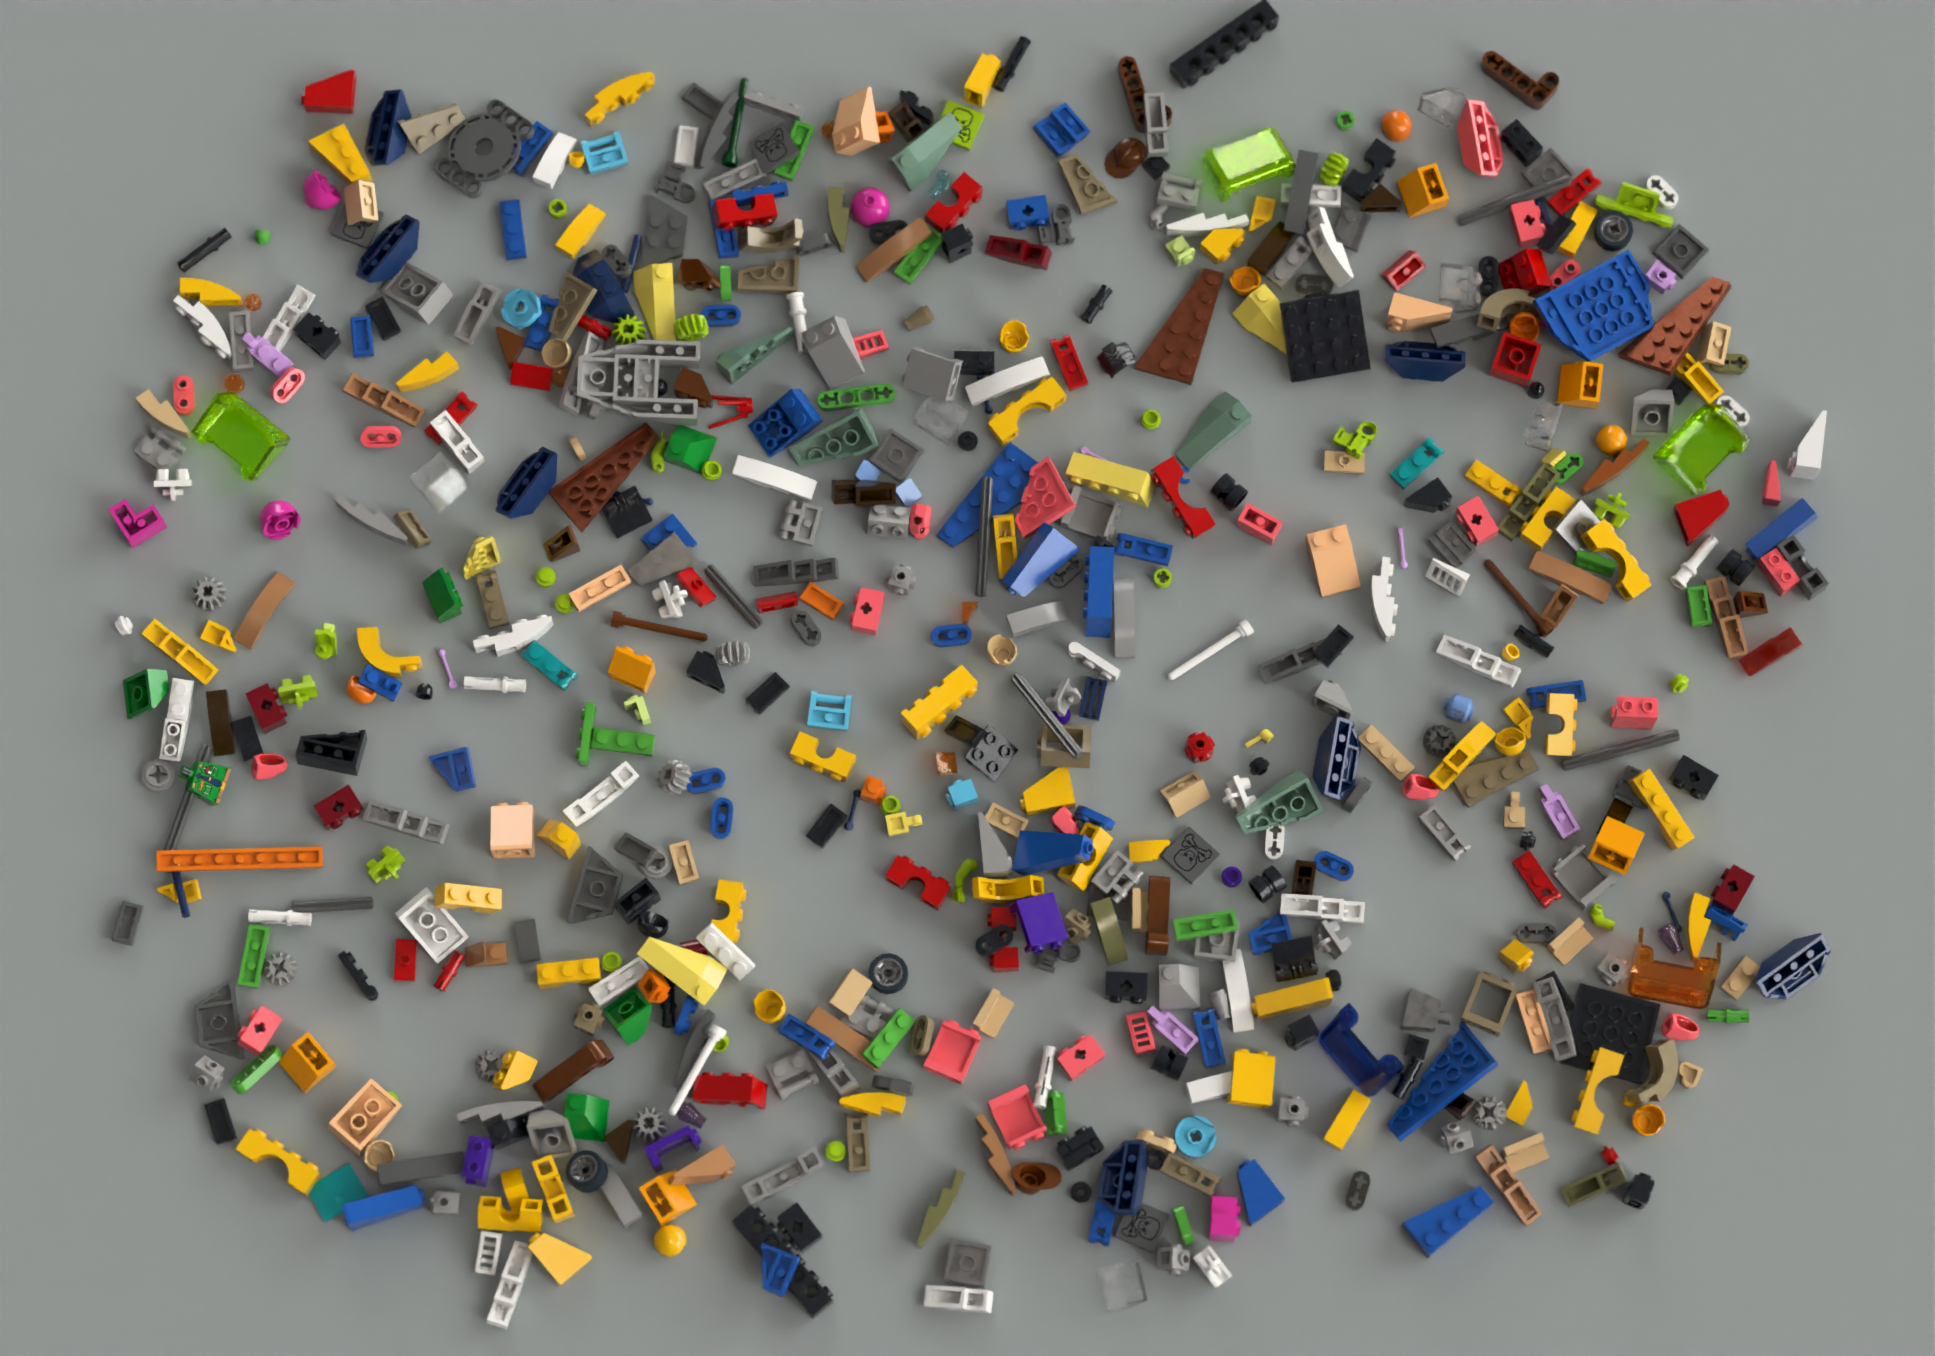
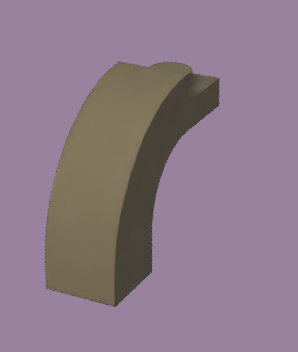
M793 219L784 226L777 228L747 226L738 232L739 251L748 253H777L800 246V240L804 233L802 220Z
M1505 289L1492 294L1485 300L1479 314L1477 326L1496 332L1498 323L1503 317L1520 312H1530L1540 321H1542V318L1532 303L1535 298L1528 297V290Z
M1659 1039L1645 1047L1650 1062V1073L1642 1086L1626 1094L1628 1102L1643 1104L1661 1101L1671 1091L1678 1073V1055L1673 1039Z

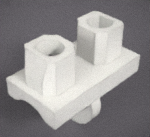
M157 469L154 487H170V489H163V495H170L171 501H176V495H184V490L176 489V486H192V479H189L188 469H176L177 480H169V469Z
M665 580L659 582L660 586L653 590L652 594L658 602L665 599L666 605L659 608L660 616L664 619L683 617L680 606L685 605L684 598L688 596L687 591H680L678 585L673 587L672 583H666Z
M1239 775L1233 776L1226 783L1227 789H1225V793L1227 796L1222 798L1224 804L1230 803L1231 808H1236L1238 814L1257 799L1256 796L1247 797L1245 792L1251 788L1249 778H1239Z
M1210 1245L1193 1257V1260L1215 1289L1232 1277Z

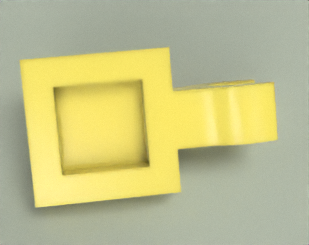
M906 812L885 816L889 837L910 833L909 827L923 825L921 815L906 817Z

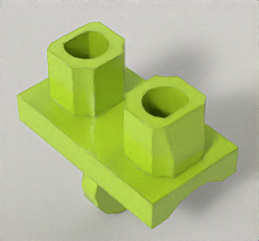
M1620 492L1617 497L1611 494L1608 495L1607 500L1613 502V505L1599 498L1595 502L1594 515L1603 520L1607 510L1614 513L1610 523L1618 528L1623 525L1625 520L1629 519L1631 514L1616 507L1619 505L1625 508L1627 502L1621 500L1622 493Z
M323 623L321 630L316 629L315 654L320 659L337 656V639L334 624Z
M311 675L302 676L300 678L301 683L293 684L292 679L289 678L282 679L281 687H278L281 702L297 703L299 709L303 708L302 702L318 697L317 688Z
M386 846L381 850L380 854L383 859L377 863L375 859H371L366 863L365 866L368 869V874L377 885L384 879L387 881L391 876L396 880L399 878L396 872L406 860L396 848L392 849Z

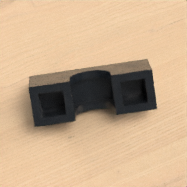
M1376 138L1364 156V161L1372 166V171L1360 173L1353 169L1342 183L1341 191L1361 203L1373 191L1372 187L1375 183L1379 184L1385 176L1383 174L1387 168L1391 169L1394 165L1396 151Z

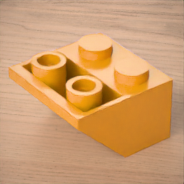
M1436 163L1417 168L1397 181L1409 218L1438 210L1448 205L1449 197Z
M1582 361L1561 365L1557 404L1597 409L1600 401L1604 364Z
M616 646L607 672L608 677L646 694L656 673L652 658L641 654V656L634 654V651L629 647L623 646L621 648Z
M1607 816L1588 859L1626 875L1645 833Z
M309 1032L293 1043L279 1060V1064L304 1093L308 1092L337 1067Z
M676 1169L657 1176L639 1187L642 1196L661 1227L697 1206L696 1201L685 1184L670 1185L668 1183L672 1175L677 1172Z

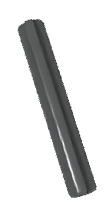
M713 564L706 567L704 570L705 574L754 629L759 628L763 621Z
M372 897L292 902L293 912L299 913L372 909L374 906Z

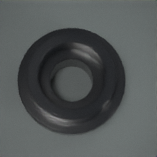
M965 431L959 435L958 445L962 450L972 451L977 447L978 438L975 433ZM970 438L972 441L970 443H965L964 439Z
M1258 757L1249 764L1251 774L1258 776L1264 774L1269 766V762L1263 757Z
M1533 831L1523 832L1520 847L1524 848L1525 851H1529L1530 848L1535 846L1536 836H1533Z
M1077 1182L1072 1186L1071 1197L1074 1201L1084 1203L1090 1199L1092 1191L1087 1183ZM1079 1189H1083L1085 1191V1195L1079 1196L1077 1194V1191Z

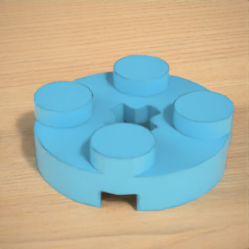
M522 288L511 291L505 297L504 307L501 308L503 319L509 325L519 330L531 325L542 314L538 296L531 290H523ZM520 305L525 306L521 312H517Z
M1188 1117L1178 1124L1175 1131V1144L1184 1155L1191 1158H1202L1209 1154L1215 1146L1216 1131L1213 1124L1205 1117ZM1197 1131L1200 1133L1199 1137L1201 1140L1193 1142L1191 1141L1192 1137L1189 1135L1191 1133L1195 1134Z

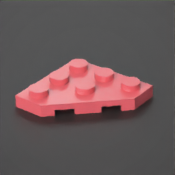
M1049 457L1031 467L1028 486H1025L1021 499L1022 505L1015 518V522L1025 539L1034 535L1044 522L1049 525L1077 507Z

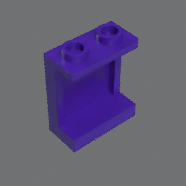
M1053 892L1016 900L1009 907L1011 914L1018 915L1027 942V946L1024 948L1025 953L1032 951L1033 954H1036L1049 947L1051 950L1058 949L1068 939Z
M687 1125L644 1149L655 1172L658 1173L663 1170L659 1159L661 1156L688 1142H692L696 1151L700 1150L699 1144L702 1142L696 1129L691 1130L690 1126Z
M469 1136L462 1170V1177H466V1184L487 1187L494 1151L493 1143L489 1138Z

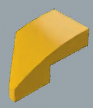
M1256 196L1249 228L1250 232L1272 220L1276 199Z
M208 620L200 640L235 653L236 647L232 641L230 631Z
M1517 697L1504 707L1502 711L1514 726L1525 734L1526 739H1529L1531 737L1530 731L1533 715H1531L1532 713L1521 698Z
M1147 840L1129 842L1130 861L1133 864L1151 862L1153 859L1157 861L1164 848L1170 845V841Z
M193 879L182 882L187 903L202 900L198 880ZM173 883L157 888L158 892L179 903Z
M1525 1080L1522 1082L1506 1111V1117L1523 1126L1533 1108L1532 1098L1530 1097Z

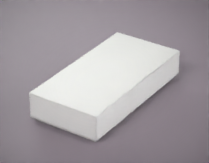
M679 125L674 157L675 164L694 167L699 128Z

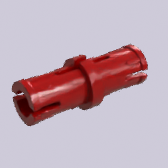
M582 315L577 323L578 326L586 329L587 332H591L606 341L612 335L613 330L598 323V320L595 318L591 319Z
M454 950L446 966L443 965L441 968L443 971L433 986L445 992L451 979L456 977V971L466 956L462 953L459 955V952Z

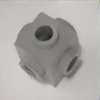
M900 564L899 566L894 565L893 571H888L886 582H889L888 587L892 593L908 596L910 589H914L917 578L914 577V571L911 570V567Z
M1609 952L1595 972L1601 976L1600 980L1603 983L1615 987L1617 983L1622 985L1629 976L1626 973L1629 967L1622 957H1616Z
M204 1055L194 1065L188 1080L209 1093L214 1087L218 1088L224 1080L222 1075L225 1068Z
M1288 1096V1099L1280 1098L1278 1122L1287 1123V1126L1298 1127L1299 1124H1303L1304 1118L1308 1119L1309 1106H1305V1100H1301L1299 1096Z
M1464 1119L1440 1127L1442 1136H1439L1443 1148L1447 1147L1450 1154L1459 1153L1474 1147L1471 1131Z
M1171 1244L1166 1248H1157L1158 1270L1168 1271V1275L1174 1276L1180 1275L1181 1272L1189 1271L1190 1250L1182 1249V1245Z

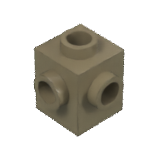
M1073 908L1063 919L1068 941L1077 945L1081 940L1086 941L1092 932L1090 927L1093 922L1086 915Z
M590 1002L589 1004L583 1003L582 1007H578L574 1014V1018H576L573 1024L574 1028L594 1037L597 1029H601L605 1022L604 1013L600 1010L601 1006Z

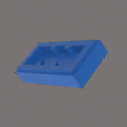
M371 317L350 318L354 358L374 356Z

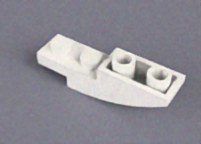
M1319 207L1306 217L1310 231L1306 234L1320 264L1337 287L1341 288L1353 279L1354 276L1343 244L1336 242L1325 208Z
M178 295L173 300L176 306L175 310L181 316L187 315L191 319L190 322L199 329L200 340L206 346H213L216 349L215 352L224 359L226 357L231 361V347L222 327L213 314L201 302L198 301L193 307Z
M1382 557L1380 576L1372 575L1370 594L1376 625L1384 641L1389 642L1390 637L1395 634L1396 624L1392 623V618L1397 615L1398 604H1394L1395 597H1387L1391 594L1392 584H1388V578L1393 575L1394 564H1390V557Z
M540 615L534 620L529 621L527 619H520L515 624H511L513 632L501 631L496 636H479L476 640H473L475 651L479 653L496 649L497 656L518 651L533 643L534 640H538L554 625L552 616Z
M172 679L168 713L164 723L159 759L179 762L181 760L193 703L191 700L194 681Z

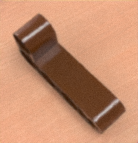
M1494 51L1486 52L1482 58L1481 70L1534 110L1543 108L1557 91L1559 77L1554 72L1545 73L1538 82H1535ZM1508 72L1511 76L1504 77L1501 73ZM1551 81L1554 86H1547L1545 82ZM1524 84L1526 88L1520 89L1517 85ZM1533 96H1540L1542 100L1536 101Z
M1125 56L1119 61L1118 74L1134 126L1139 133L1144 134L1145 125L1139 121L1144 119L1143 94L1146 92L1135 59ZM1125 66H1128V68L1130 69V75H1128V71ZM1134 83L1138 87L1132 89L1128 87V85ZM1136 101H1140L1143 103V105L1138 107L1135 106L1133 103ZM1165 105L1168 127L1172 121V110Z
M1149 876L1148 926L1145 955L1166 956L1168 953L1170 877Z
M604 1040L591 1041L536 1081L532 1087L542 1102L547 1103L593 1069L603 1067L611 1062L614 1056Z

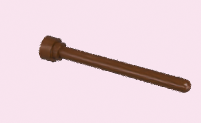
M1487 559L1484 562L1487 569L1537 625V633L1542 638L1548 636L1555 627L1550 621L1542 620L1490 559Z
M614 611L612 615L611 627L619 628V626L623 627L626 625L699 641H707L708 635L705 633L627 618L626 615H622V612Z

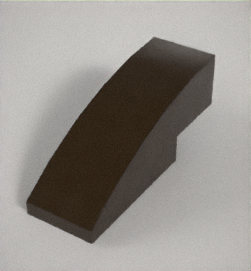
M906 101L899 103L888 111L891 121L908 143L926 130Z
M1282 221L1278 222L1248 259L1247 266L1254 268L1262 276L1276 262L1296 234V232L1285 231V223Z
M832 480V501L834 504H855L856 506L896 504V484L867 480Z
M226 689L207 691L206 699L214 756L235 754L229 694Z

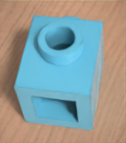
M971 779L963 782L962 780H956L950 783L951 786L948 787V793L945 794L949 806L953 805L955 810L978 802V796Z

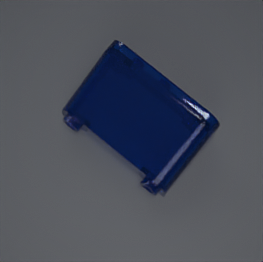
M1348 1003L1320 1033L1319 1043L1364 1095L1369 1097L1375 1096L1401 1074L1404 1064L1392 1054H1387L1379 1060L1375 1058L1351 1030L1357 1024L1359 1016L1354 1007Z

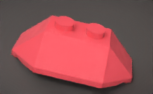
M1467 100L1457 125L1463 164L1479 176L1496 177L1504 162L1497 123L1486 109L1484 101Z

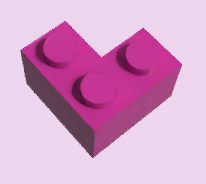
M126 499L108 509L132 548L167 528L154 504L137 515Z
M1212 1196L1209 1240L1234 1242L1235 1237H1239L1241 1221H1237V1216H1240L1241 1203H1237V1197Z

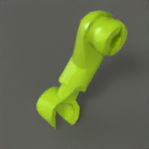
M664 430L660 434V441L656 443L650 454L652 470L655 473H662L665 469L662 453L670 438H663Z
M966 859L955 874L954 888L956 890L951 895L953 901L964 903L963 888L965 887V879L970 871L977 869V861Z

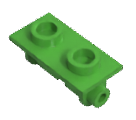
M1051 1091L1048 1094L1045 1109L1047 1135L1068 1134L1064 1092Z

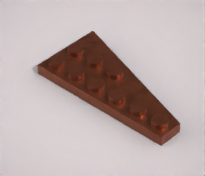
M1208 268L1202 271L1135 364V370L1192 385L1224 273Z
M1716 277L1709 279L1657 321L1654 327L1642 333L1618 353L1619 358L1671 376L1731 289L1730 282Z
M645 422L550 489V496L581 533L659 439L657 434Z

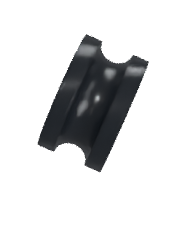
M1152 1150L1147 1154L1146 1163L1150 1169L1157 1170L1163 1166L1165 1157L1161 1151ZM1155 1155H1159L1161 1162H1156L1155 1165L1151 1164L1152 1159L1149 1160L1150 1156L1155 1157Z

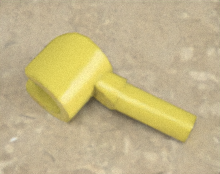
M1264 729L1254 739L1246 742L1245 745L1248 748L1261 739L1268 743L1274 735L1268 729Z

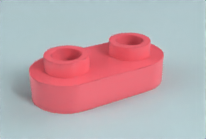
M1575 260L1564 261L1551 274L1552 286L1547 290L1550 292L1578 277L1580 265ZM1567 267H1573L1574 271H1568ZM1558 280L1561 284L1555 285L1554 281Z
M295 367L288 368L271 387V398L278 403L287 402L304 383L305 375L303 371ZM294 374V378L290 380L291 375Z
M182 375L177 377L173 383L174 408L179 415L188 416L195 409L194 383L190 377ZM181 383H187L185 387H180ZM182 402H187L186 406H180Z
M368 426L362 430L360 440L368 448L395 447L401 441V432L395 426Z

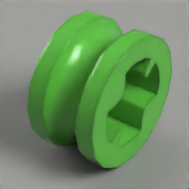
M1350 111L1340 112L1336 119L1337 127L1341 130L1351 129L1355 121L1354 115ZM1348 117L1350 124L1348 122L1346 125L1343 124V120L1340 118Z

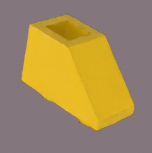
M1214 229L1200 243L1199 250L1218 265L1221 261L1225 262L1230 257V252L1234 248H1239L1245 241L1243 239L1245 231L1243 229Z
M1514 939L1500 951L1498 957L1516 974L1518 971L1524 972L1530 966V963L1533 961L1531 958L1534 952L1517 939Z
M509 1049L503 1056V1064L500 1071L494 1076L492 1087L494 1089L506 1090L530 1080L538 1061L518 1050Z

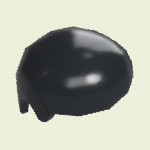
M642 911L637 924L644 936L659 939L667 933L669 920L657 913Z

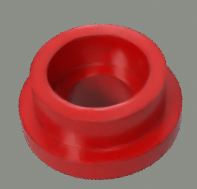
M1605 1146L1604 1150L1601 1151L1603 1158L1609 1166L1617 1164L1616 1159L1619 1156L1613 1147L1609 1149Z

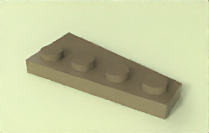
M1526 751L1514 756H1506L1467 766L1453 781V784L1465 805L1469 808L1539 770V767L1531 753Z

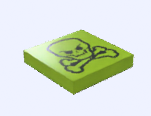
M948 100L940 119L949 112L952 113L962 127L952 144L970 151L985 114Z

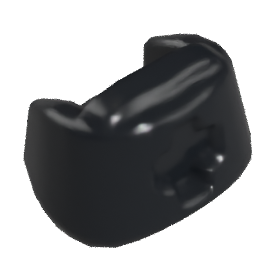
M1336 969L1329 970L1325 973V977H1329L1331 990L1338 991L1342 986L1341 975Z

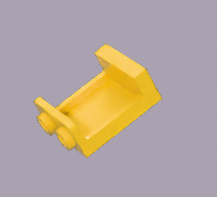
M1237 1049V1051L1231 1054V1059H1233L1230 1094L1227 1095V1104L1265 1109L1272 1106L1276 1056H1269V1052L1263 1051L1253 1054L1249 1053L1247 1049Z

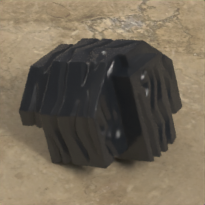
M1111 342L1102 348L1103 351L1097 357L1102 368L1110 375L1111 379L1125 367L1137 363L1134 359L1136 356L1126 342L1118 345Z

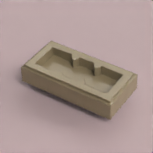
M411 509L398 512L393 516L415 549L429 545L432 542L431 537Z

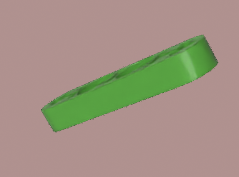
M879 384L824 391L819 394L817 402L819 408L823 411L889 404L895 399V389L890 384ZM877 390V394H883L884 390H888V393L892 394H889V398H885L884 395H878V400H875L874 391ZM863 392H870L872 398L869 401H864L861 399V394ZM844 394H849L852 397V401L847 404L843 403L841 397ZM835 395H838V405H835V401H830L829 405L821 402L824 401V397H828L829 400H835Z

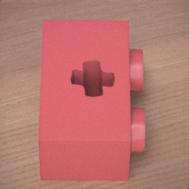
M1534 200L1510 205L1509 215L1519 248L1537 244L1546 233L1544 224L1540 223L1539 217H1541L1539 206L1535 205Z
M1479 496L1457 507L1455 518L1460 526L1463 525L1467 531L1465 534L1471 543L1474 542L1476 547L1497 536L1499 529ZM1474 519L1475 522L1478 520L1479 525H1476V523L1472 524V520Z
M1247 503L1237 520L1236 526L1272 546L1282 529L1283 522Z
M1777 547L1761 557L1757 563L1758 568L1780 597L1795 588L1800 581V578Z
M861 587L860 593L856 592L853 603L856 605L855 612H851L849 624H852V631L876 636L885 592ZM865 608H869L868 614L863 613Z
M261 1006L258 1010L254 1008L248 1017V1020L251 1022L247 1027L243 1025L237 1034L240 1039L236 1044L258 1057L283 1018L264 1006ZM257 1027L261 1028L259 1033L254 1031Z
M1091 1034L1087 1037L1085 1035L1081 1036L1075 1041L1076 1045L1071 1049L1066 1047L1058 1053L1057 1063L1071 1082L1105 1058L1104 1051ZM1077 1052L1079 1054L1084 1053L1083 1060L1080 1058L1076 1059Z

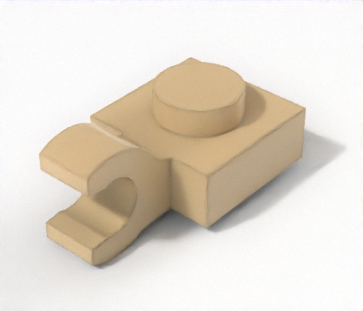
M1511 792L1510 807H1504V828H1525V807H1519L1520 792Z

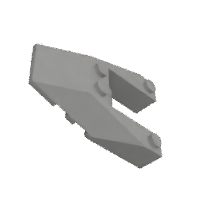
M636 340V342L627 345L622 344L616 346V348L578 356L577 396L636 418L674 425L697 426L698 399L658 398L659 367L700 368V342Z

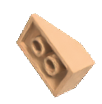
M871 87L862 89L840 100L832 133L835 153L853 156L880 143Z
M1394 292L1385 327L1397 333L1400 331L1408 332L1436 327L1449 322L1453 308Z
M1346 524L1306 535L1305 542L1321 597L1361 587Z
M370 1079L329 1122L328 1130L360 1157L365 1147L376 1140L401 1109L402 1104L373 1079Z

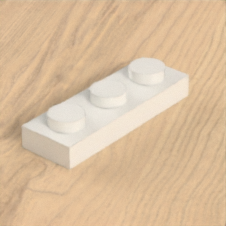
M1281 183L1280 205L1289 204L1292 184ZM1312 185L1309 206L1340 208L1341 186Z
M712 922L697 935L696 939L739 980L754 969L755 964Z
M639 956L588 988L596 1003L599 1006H603L639 983L649 968L643 958Z

